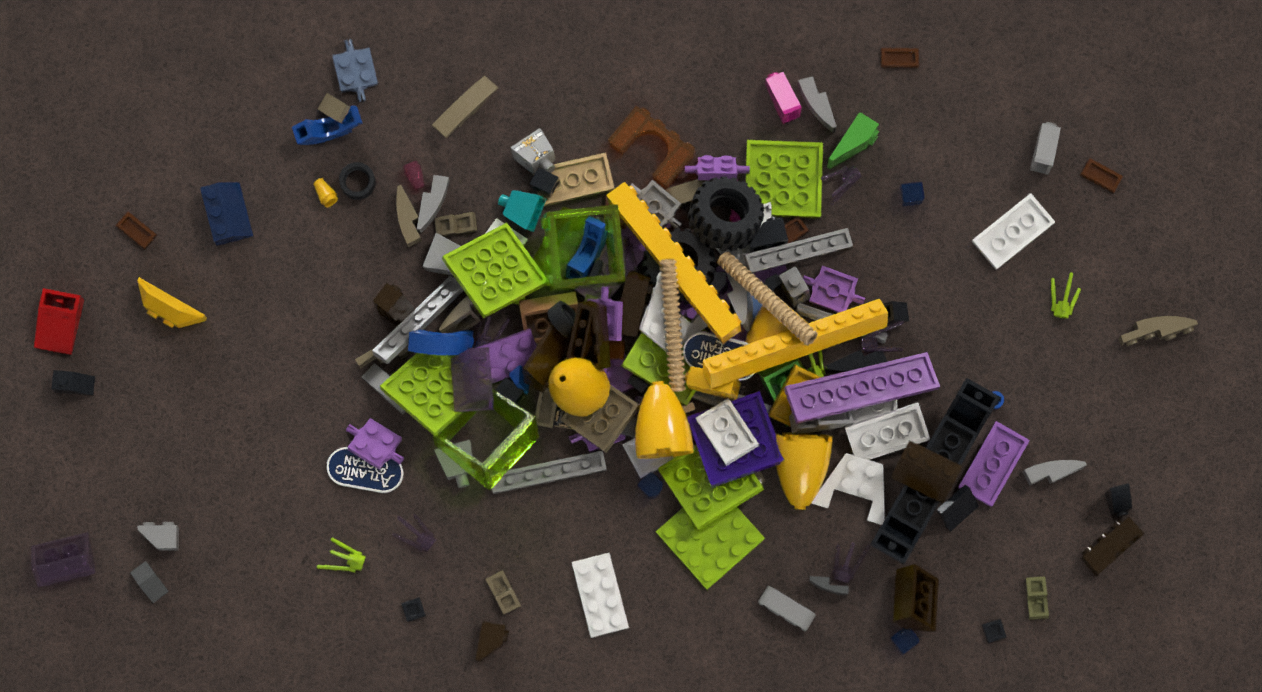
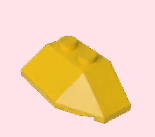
M138 278L137 281L143 306L148 310L146 313L155 319L157 317L164 319L163 323L170 328L174 326L181 328L206 321L207 317L203 313L142 278Z

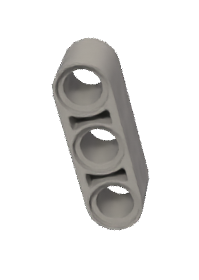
M767 586L758 601V604L768 607L769 611L778 616L781 615L785 618L784 620L794 626H799L804 632L807 631L816 616L809 609L770 586Z

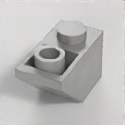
M144 522L142 526H138V530L159 551L179 550V527L174 525V522H163L162 525H155L154 522Z

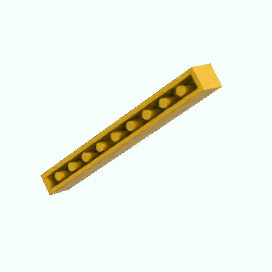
M625 182L606 195L608 203L660 267H662L659 264L661 260L674 259L677 261L675 263V266H677L675 272L678 274L676 275V278H678L676 282L678 290L719 341L724 344L741 331V320L735 313L731 314L728 310L730 307L724 299L720 300L718 298L717 290L713 285L709 286L706 283L705 275L700 270L697 272L693 267L695 266L693 260L689 256H684L682 247L678 242L674 243L672 241V235L667 228L663 229L659 225L660 220L655 214H650L648 205L643 199L641 201L638 199V194L633 186H628Z
M877 299L808 323L809 327H812L813 331L815 330L818 333L817 338L810 345H805L791 330L721 353L703 360V376L710 388H714L886 328L888 311L881 300Z

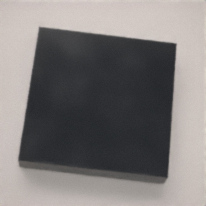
M965 484L944 502L937 511L945 527L951 532L979 506L971 489Z

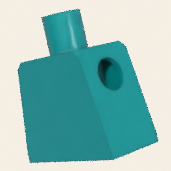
M512 190L510 197L504 194L500 196L498 205L505 207L503 212L505 217L522 228L534 232L547 198Z

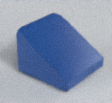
M519 365L509 373V376L516 387L528 394L529 385L524 383L523 367Z

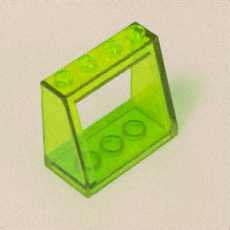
M618 205L546 212L541 217V227L545 229L543 247L547 249L545 266L549 270L546 281L547 286H550V291L618 286L625 282ZM604 214L605 230L608 231L606 244L609 275L561 280L555 219Z
M491 387L436 437L433 435L435 446L488 490L494 487L539 438L536 416ZM486 403L514 426L515 429L481 463L451 443L450 440Z

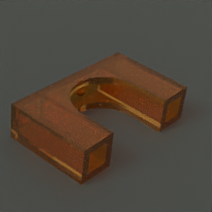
M636 106L608 139V145L621 155H624L639 137L643 135L660 137L667 145L668 154L662 164L652 174V179L663 188L668 189L683 172L685 165L687 166L695 157V148L689 142L684 143L679 139L680 136L675 131L667 130L661 120H654L648 110L643 107L640 109Z

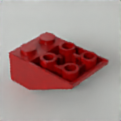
M43 288L38 308L34 348L72 355L84 299L81 295Z

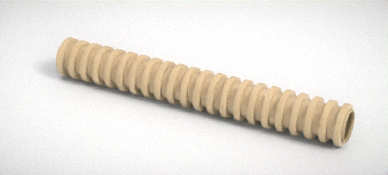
M729 251L720 255L717 264L729 273L743 288H746V291L750 292L759 303H762L775 318L783 322V325L787 326V329L791 330L800 341H803L805 345H810L815 341L818 333L815 330L813 331V328L809 327V324L805 323L795 311L788 308L789 306L784 304V301L780 300L771 289H768L758 277L752 274L750 270H747L746 266H743L738 259H735L734 255H731Z
M664 259L659 261V264L662 266L660 267L662 271L660 276L662 277L661 283H663L661 285L663 289L662 295H664L662 301H664L663 307H665L663 309V313H665L663 317L666 319L664 321V325H666L664 330L667 331L665 333V337H667L665 342L668 344L666 345V349H668L666 355H668L667 361H669L667 367H669L668 373H670L668 379H670L669 385H671L670 388L673 392H680L686 390V386H684L686 380H684L685 374L683 372L685 368H683L684 362H682L684 356H682L683 350H681L683 348V344H681L683 340L680 338L682 336V332H680L682 327L679 326L681 324V320H679L681 314H679L680 308L678 306L680 302H678L679 296H677L679 290H677L678 284H676L678 281L676 275L678 274L675 272L677 269L675 263L677 261L674 259Z

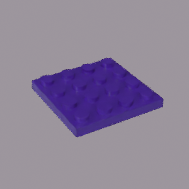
M760 391L731 401L759 443V446L727 466L696 421V417L709 409L687 417L712 488L776 466L784 460L779 451L776 435Z

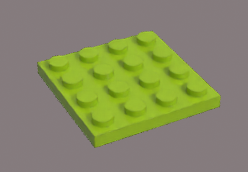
M747 140L746 166H750V173H746V183H748V187L752 186L756 190L755 194H759L762 199L761 203L771 202L772 217L821 218L823 143Z
M507 223L442 256L443 262L483 318L548 285V279Z
M641 332L621 366L650 385L655 381H664V384L669 385L668 355ZM683 359V368H685L683 374L686 375V372L690 371L691 366ZM685 383L686 390L674 392L683 406L689 404L696 390L689 389Z
M416 353L380 385V389L435 437L490 388V384L458 356Z
M694 445L692 454L677 456L657 469L699 531L757 495L764 488L754 473L712 488L697 445Z
M738 507L699 531L682 508L656 531L657 535L706 590L765 539Z

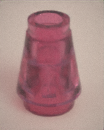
M413 161L403 166V172L415 190L425 186L421 164Z

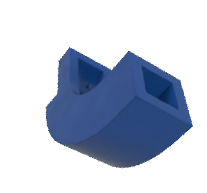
M352 105L342 124L331 117L320 120L306 119L293 126L292 130L297 145H312L352 132L353 128L362 124V120L357 106Z
M588 216L585 220L582 242L576 254L567 264L566 277L581 285L589 277L595 261L600 258L606 243L608 231L605 230L606 224L601 220Z
M425 330L409 332L408 351L430 355L468 354V350L472 349L474 343L473 331L463 330L454 333H438Z

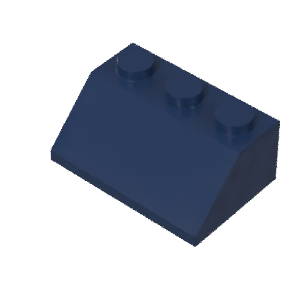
M222 182L200 187L216 246L253 236L240 182Z

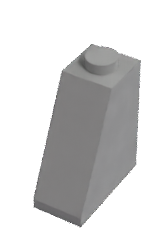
M1051 122L1042 123L1030 170L1047 175L1051 171L1061 130L1056 124Z

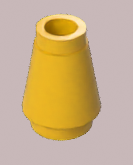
M323 178L313 183L322 205L330 207L338 201L337 193Z

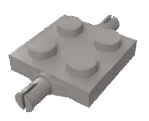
M652 180L642 190L633 183L630 185L636 190L638 199L640 201L643 199L646 202L650 214H655L660 220L659 225L662 228L668 223L674 228L681 227L682 223L676 220L674 216L682 204L655 181Z

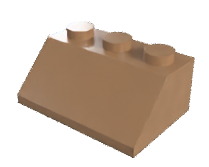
M576 292L519 301L523 329H531L535 343L541 341L552 322L548 317V310L557 302H565L576 313L578 306Z

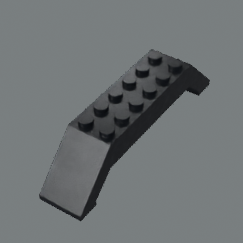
M966 377L926 449L961 465L1000 396ZM904 485L870 546L904 565L940 502Z

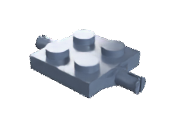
M349 39V44L348 40H345L344 43L347 51L333 55L340 92H356L358 102L366 101L364 90L370 86L378 85L370 48L354 50L352 39Z

